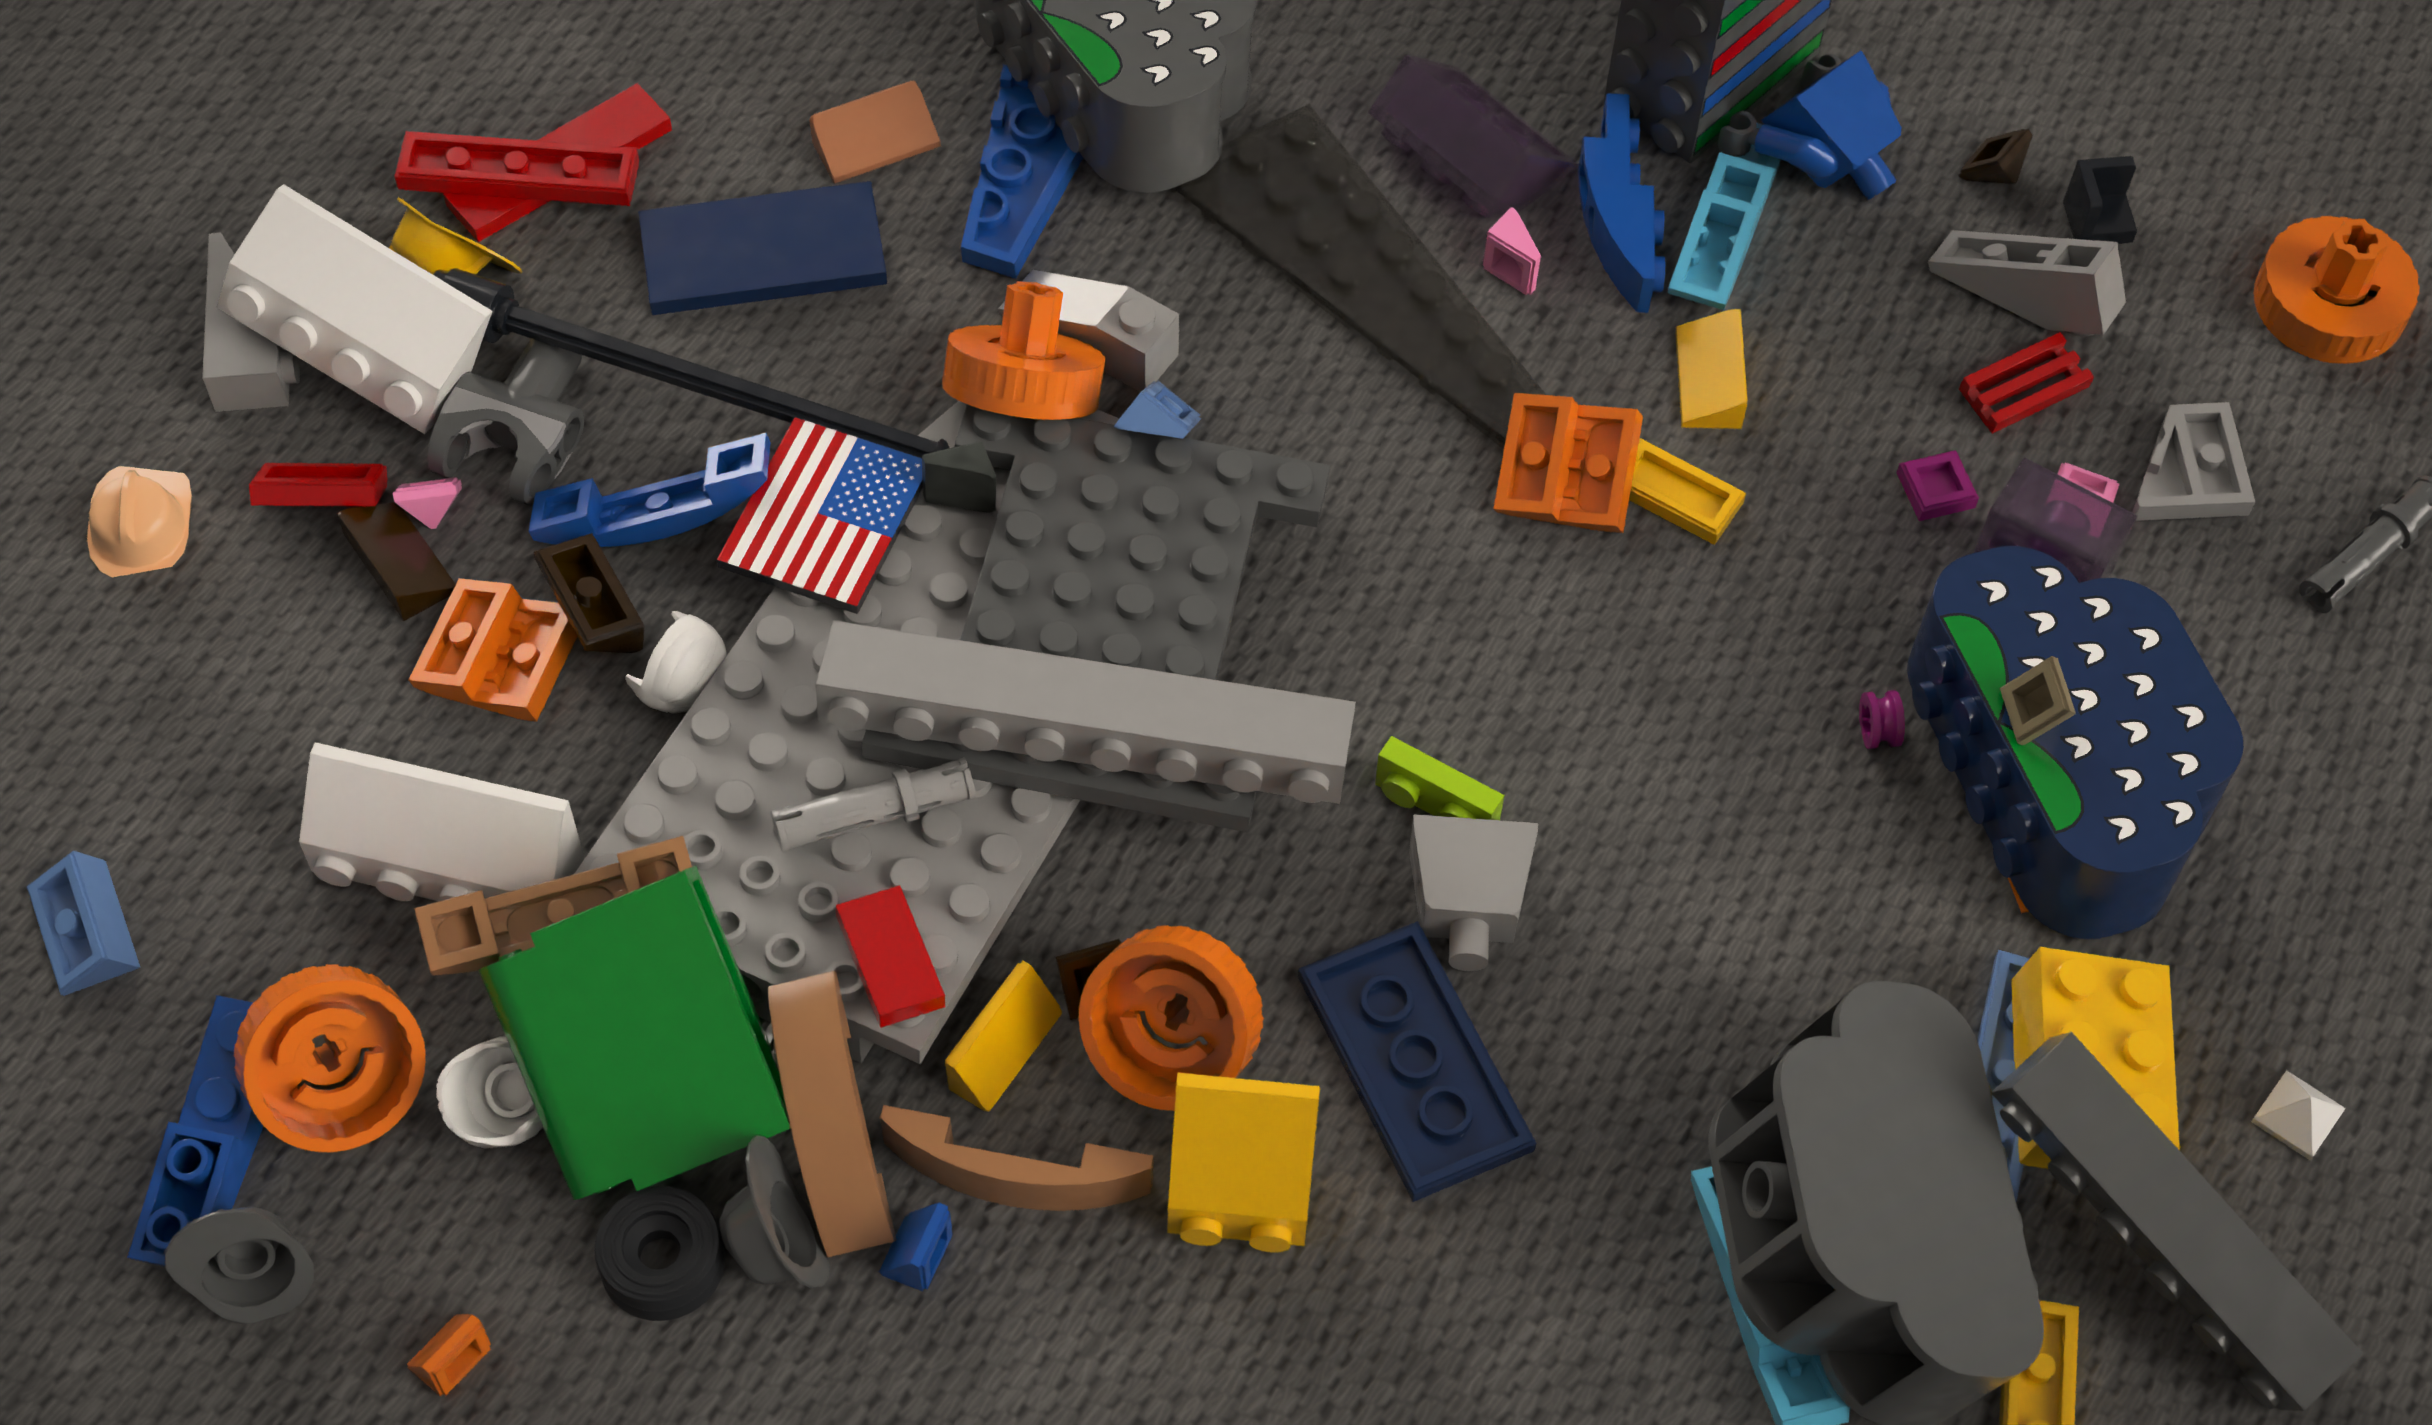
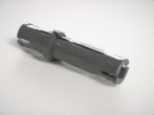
M2424 475L2418 477L2413 485L2393 503L2382 504L2373 511L2370 516V523L2315 573L2300 583V595L2306 596L2314 588L2317 589L2307 602L2319 612L2328 613L2396 549L2400 550L2402 547L2406 549L2415 542L2418 537V530L2432 518V477Z

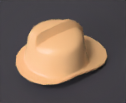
M118 466L110 470L99 481L91 499L87 543L90 558L102 573L110 577H118L173 567L184 554L189 537L192 493L188 477L184 473Z

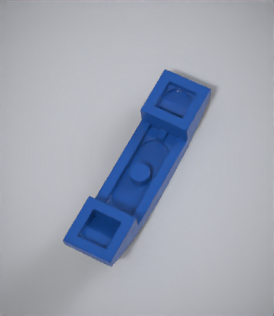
M767 433L709 447L705 470L603 497L593 478L537 492L534 497L529 533L533 541L554 545L592 533L600 547L639 544L684 533L726 514L754 494L767 481L771 441Z

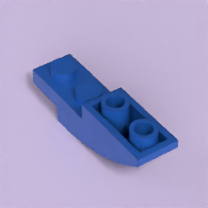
M1606 93L1600 138L1583 137L1578 167L1579 197L1592 245L1605 271L1618 291L1636 312L1648 313L1652 293L1662 292L1664 287L1665 257L1655 256V245L1661 246L1663 242L1664 210H1654V186L1640 185V163H1630V153L1637 154L1640 136V120L1630 118L1629 94Z
M216 996L179 1122H168L128 1253L127 1258L165 1267V1251L176 1233L189 1222L220 1209L230 1210L233 1208L263 1129V1125L254 1114L240 1089L241 1085L236 1078L234 1068L236 1065L234 1046L238 1038L237 1032L253 1002Z

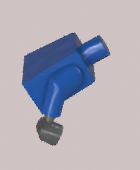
M1861 50L1842 63L1839 57L1834 54L1821 56L1818 63L1808 61L1800 79V84L1804 89L1763 118L1761 121L1764 125L1760 129L1756 128V119L1752 114L1740 111L1731 116L1729 126H1724L1720 130L1718 148L1724 154L1734 157L1743 156L1750 151L1751 145H1755L1757 153L1790 163L1807 173L1819 187L1826 188L1845 175L1850 174L1865 198L1869 200L1897 181L1878 152L1901 136V126L1892 110L1888 87L1877 80Z

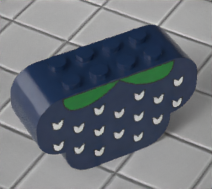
M1996 547L1956 559L1941 572L1936 581L1908 659L1907 673L1912 688L1915 709L1921 719L1929 721L1939 740V752L1943 764L1949 771H1955L1966 793V805L1970 816L1975 823L1983 825L1993 845V855L1998 870L2004 877H2010L2023 904L2037 920L2058 933L2080 939H2099L2139 928L2152 920L2162 908L2195 843L2201 837L2241 761L2243 736L2240 725L2176 613L2161 596L2149 588L2118 578H2098L2079 583L2070 570L2061 562L2048 554L2027 547ZM2054 656L2058 658L2076 714L2029 743L2020 745L2017 743L2000 688L2047 658Z

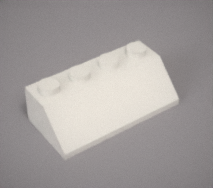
M284 184L275 191L229 262L217 305L219 310L423 434L436 424L444 403L462 375L472 371L492 314V310Z
M316 742L310 752L299 843L311 871L319 879L329 884L341 887L349 886L352 881L376 886L382 894L399 901H411L415 895L439 902L480 890L483 891L484 897L488 898L573 875L585 859L568 800Z

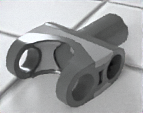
M530 339L504 383L471 372L462 375L444 403L434 426L428 447V467L430 471L450 478L455 474L463 459L487 448L505 446L516 450L514 457L517 459L510 477V497L512 500L533 505L535 493L548 489L564 468L583 433L584 413L582 409L558 401L579 367L582 355Z

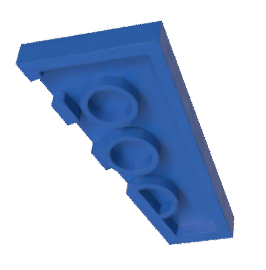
M1003 64L999 96L993 106L991 130L987 146H984L980 162L981 173L978 186L974 188L961 243L962 262L1016 279L1081 163L1083 156L1080 152L1075 153L1069 148L1062 130L1055 122V116L1045 117L1040 112L1034 95L1027 88L1028 80L1025 79L1017 82L1012 77L1007 65Z

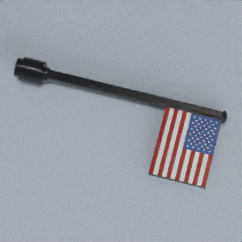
M453 268L449 272L437 270L433 274L492 310L483 341L495 343L503 334L508 335L513 332L791 423L769 463L767 481L752 494L718 556V568L858 614L923 489L922 456L950 448L944 439L935 442L520 307L518 301L514 300V292L510 285L457 268Z

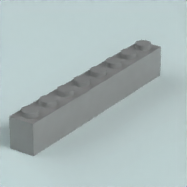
M834 620L831 624L816 680L818 722L833 724L843 730L856 731L866 729L897 734L912 741L929 739L961 744L976 751H990L993 749L1025 754L1046 762L1063 760L1089 764L1109 772L1123 770L1159 775L1173 782H1186L1190 780L1227 786L1237 792L1261 791L1292 796L1299 801L1307 803L1324 801L1340 804L1356 702Z

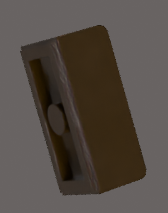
M395 502L377 504L376 506L347 508L337 513L344 536L403 621L450 597L456 585L407 514Z
M592 533L534 551L535 561L585 651L635 653L643 650L645 625Z

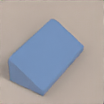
M1153 381L1139 393L1113 427L1121 430L1183 439L1197 425L1201 418L1198 412L1160 381Z
M72 851L27 886L61 995H68L140 967L106 861Z

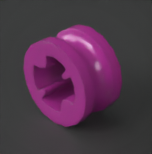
M1896 690L1887 691L1883 698H1877L1873 692H1864L1860 698L1859 721L1865 747L1867 749H1876L1881 741H1886L1891 748L1902 746L1905 733V717L1899 692Z

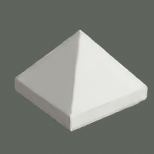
M2286 1070L2251 1122L2308 1160H2311L2345 1108Z

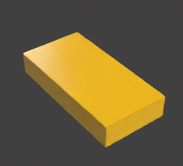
M1640 438L1629 501L1715 545L1743 505L1746 493Z

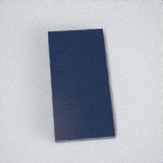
M871 181L638 211L652 315L887 284L886 267Z
M1418 921L1298 969V978L1412 1202L1535 1151L1537 1144Z

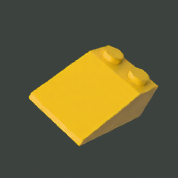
M1178 1073L1167 1233L1180 1234V1238L1185 1242L1200 1246L1216 1245L1221 1242L1222 1238L1249 1241L1250 1246L1257 1250L1274 1253L1287 1251L1291 1245L1305 1246L1320 1086Z

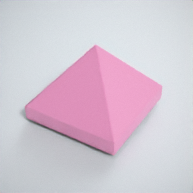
M457 477L401 484L393 492V499L397 505L430 529H435L461 491V479L457 480Z

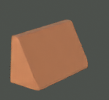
M915 81L891 87L816 113L810 117L812 143L834 184L941 146L925 100Z

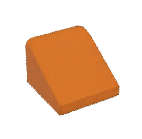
M457 1314L407 1363V1366L411 1372L439 1396L442 1394L446 1396L491 1350V1343L481 1321L473 1314Z

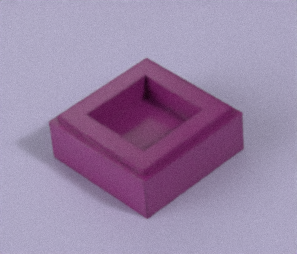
M1956 450L1899 464L1897 475L1919 521L1976 508L1979 497Z

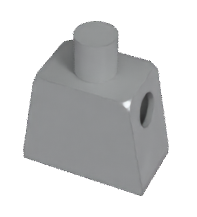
M1413 815L1409 854L1419 923L1426 937L1449 939L1448 962L1451 967L1461 971L1482 970L1488 966L1489 941L1514 942L1532 863L1538 823Z

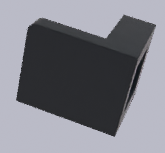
M2132 156L2077 161L2063 200L2074 239L2117 242V244L2133 243L2137 227L2126 195L2136 170Z

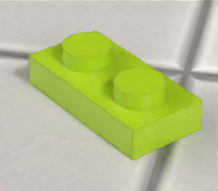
M1393 736L1389 738L1379 753L1375 785L1381 787L1385 796L1393 803L1404 808H1412L1415 805L1433 816L1500 820L1504 795Z

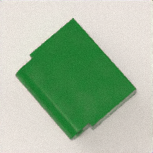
M696 865L530 933L535 945L534 947L524 951L520 948L498 957L499 961L478 969L573 1200L581 1199L594 1193L599 1194L629 1179H632L636 1191H639L747 1147L754 1136L769 1138L791 1129L779 1068L773 1059L772 1048L769 1045L768 1038Z

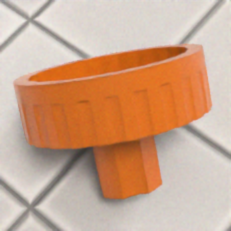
M2321 216L2294 223L2275 238L2256 277L2254 301L2264 325L2280 342L2290 349L2311 359L2323 362L2351 364L2378 357L2398 341L2418 302L2417 297L2420 293V285L2418 284L2417 270L2414 268L2410 256L2406 254L2397 241L2390 238L2383 230L2374 228L2365 219ZM2369 290L2378 292L2376 297L2367 296L2362 305L2353 307L2335 305L2355 304L2364 299Z
M1017 281L1015 284L1007 285L1002 325L968 326L956 329L949 334L942 388L948 395L960 402L998 414L1042 420L1081 418L1093 414L1098 409L1105 356L1102 355L1100 350L1088 343L1058 334L1063 298L1062 291L1056 287L1042 285L1037 282Z
M1157 926L1153 929L1142 930L1133 937L1127 938L1093 970L1084 986L1079 1004L1081 1039L1085 1051L1097 1072L1121 1095L1143 1106L1174 1111L1178 1073L1237 1078L1253 1058V1053L1259 1046L1260 1034L1263 1029L1264 1017L1262 1016L1263 1005L1261 995L1258 993L1257 984L1252 974L1247 970L1246 964L1222 941L1216 940L1210 934L1201 930H1193L1186 926ZM1139 1011H1145L1149 1026L1156 1035L1167 1042L1176 1044L1190 1043L1202 1036L1207 1043L1203 1045L1198 1040L1185 1048L1175 1049L1167 1047L1152 1037L1144 1026Z
M338 964L303 968L299 972L290 973L282 977L274 985H270L248 1009L244 1021L240 1024L237 1032V1042L234 1046L236 1078L241 1085L240 1089L261 1124L285 1143L314 1152H339L354 1149L368 1144L388 1132L403 1118L412 1106L419 1093L425 1073L426 1054L421 1030L399 996L390 986H386L375 975L365 973L359 968L343 967ZM323 1034L325 1043L315 1048L312 1040ZM369 1048L364 1053L363 1065L356 1077L346 1085L332 1090L315 1089L305 1083L302 1087L298 1086L303 1079L314 1085H331L341 1082L356 1068L360 1060L361 1049Z

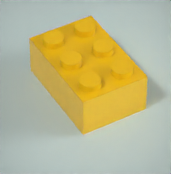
M2039 947L2011 979L2015 1070L2050 1037L2072 1032L2180 1150L2169 966ZM2018 1136L2019 1163L2024 1164V1166L2048 1169L2047 1164L2051 1159L2034 1140L2027 1142Z

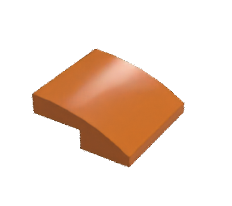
M1514 393L1493 509L1497 513L1597 531L1623 533L1643 421L1642 414L1638 409L1579 405L1573 397Z
M459 578L408 680L414 688L435 696L513 718L537 722L577 635L558 602L522 599L514 586L509 583Z

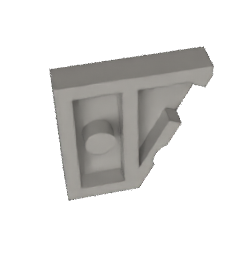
M2230 403L2170 405L2163 420L2132 511L2133 521L2249 516L2255 504V498Z

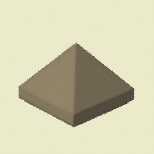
M2054 656L2047 658L2000 688L2017 743L2020 745L2029 743L2076 714L2058 658Z

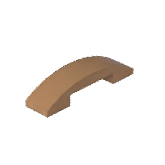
M680 836L617 853L618 863L485 898L483 891L480 890L414 908L432 976L478 971V969L499 961L498 957L520 948L524 951L534 947L535 945L530 935L534 931L692 867L684 837Z
M836 971L767 987L775 1051L789 1123L807 1195L827 1257L897 1241L882 1173L877 1174L871 1150L847 1039L851 1038Z
M883 1105L880 1120L884 1144L899 1158L936 1182L985 1201L1026 1209L1064 1211L1107 1207L1151 1194L1153 1185V1155L1086 1143L1080 1168L954 1145L950 1117Z

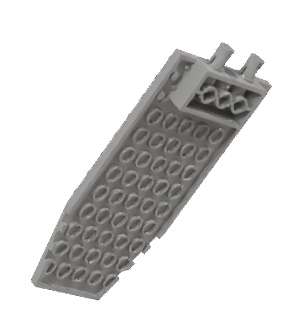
M957 401L918 436L935 442L944 439L950 448L955 447V441L967 404ZM1100 410L1095 411L1091 415L1081 417V419L1113 425L1120 419ZM993 467L996 475V511L992 513L926 502L922 489L858 614L774 587L574 873L577 874L618 863L617 853L683 836L692 867L696 865L758 1017L770 1022L765 1030V1034L773 1052L771 1053L777 1066L767 987L831 971H836L851 1035V1038L847 1039L851 1059L862 1064L873 1044H877L921 1064L1080 802L1078 799L973 779L976 798L950 803L919 813L920 819L905 822L904 818L886 821L825 840L807 843L785 852L781 851L772 821V810L796 806L843 791L872 785L879 781L893 778L892 772L906 768L908 773L924 770L863 758L862 741L866 729L848 731L840 729L833 724L818 722L816 680L831 624L834 620L960 640L1011 470ZM900 885L945 993V1008L880 1028L836 918V905Z

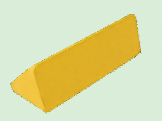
M1726 310L1676 326L1681 427L1741 429L1747 409L1741 310Z
M1022 961L1015 966L945 1059L949 1090L983 1111L989 1112L1062 1014L1061 1008L1034 968L1027 962Z

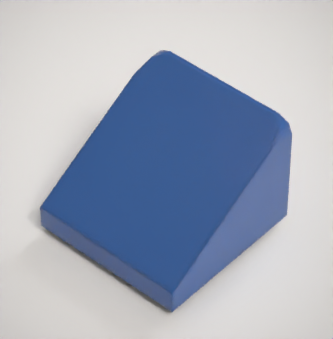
M936 1203L910 1212L904 1217L896 1234L897 1241L892 1242L879 1270L882 1276L920 1291L928 1289L952 1238L951 1217L948 1206Z

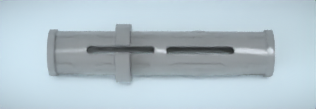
M963 757L940 766L908 773L906 768L892 772L893 778L879 781L872 785L843 791L800 805L772 810V821L781 851L785 852L807 843L825 840L886 821L889 822L904 818L905 822L920 819L919 813L950 803L976 798L975 787L967 761Z

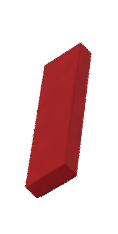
M636 83L537 141L635 147L639 150L672 131L670 117ZM453 193L443 194L447 208L478 242L550 201Z
M406 131L394 177L398 190L630 206L639 166L638 150L635 147Z

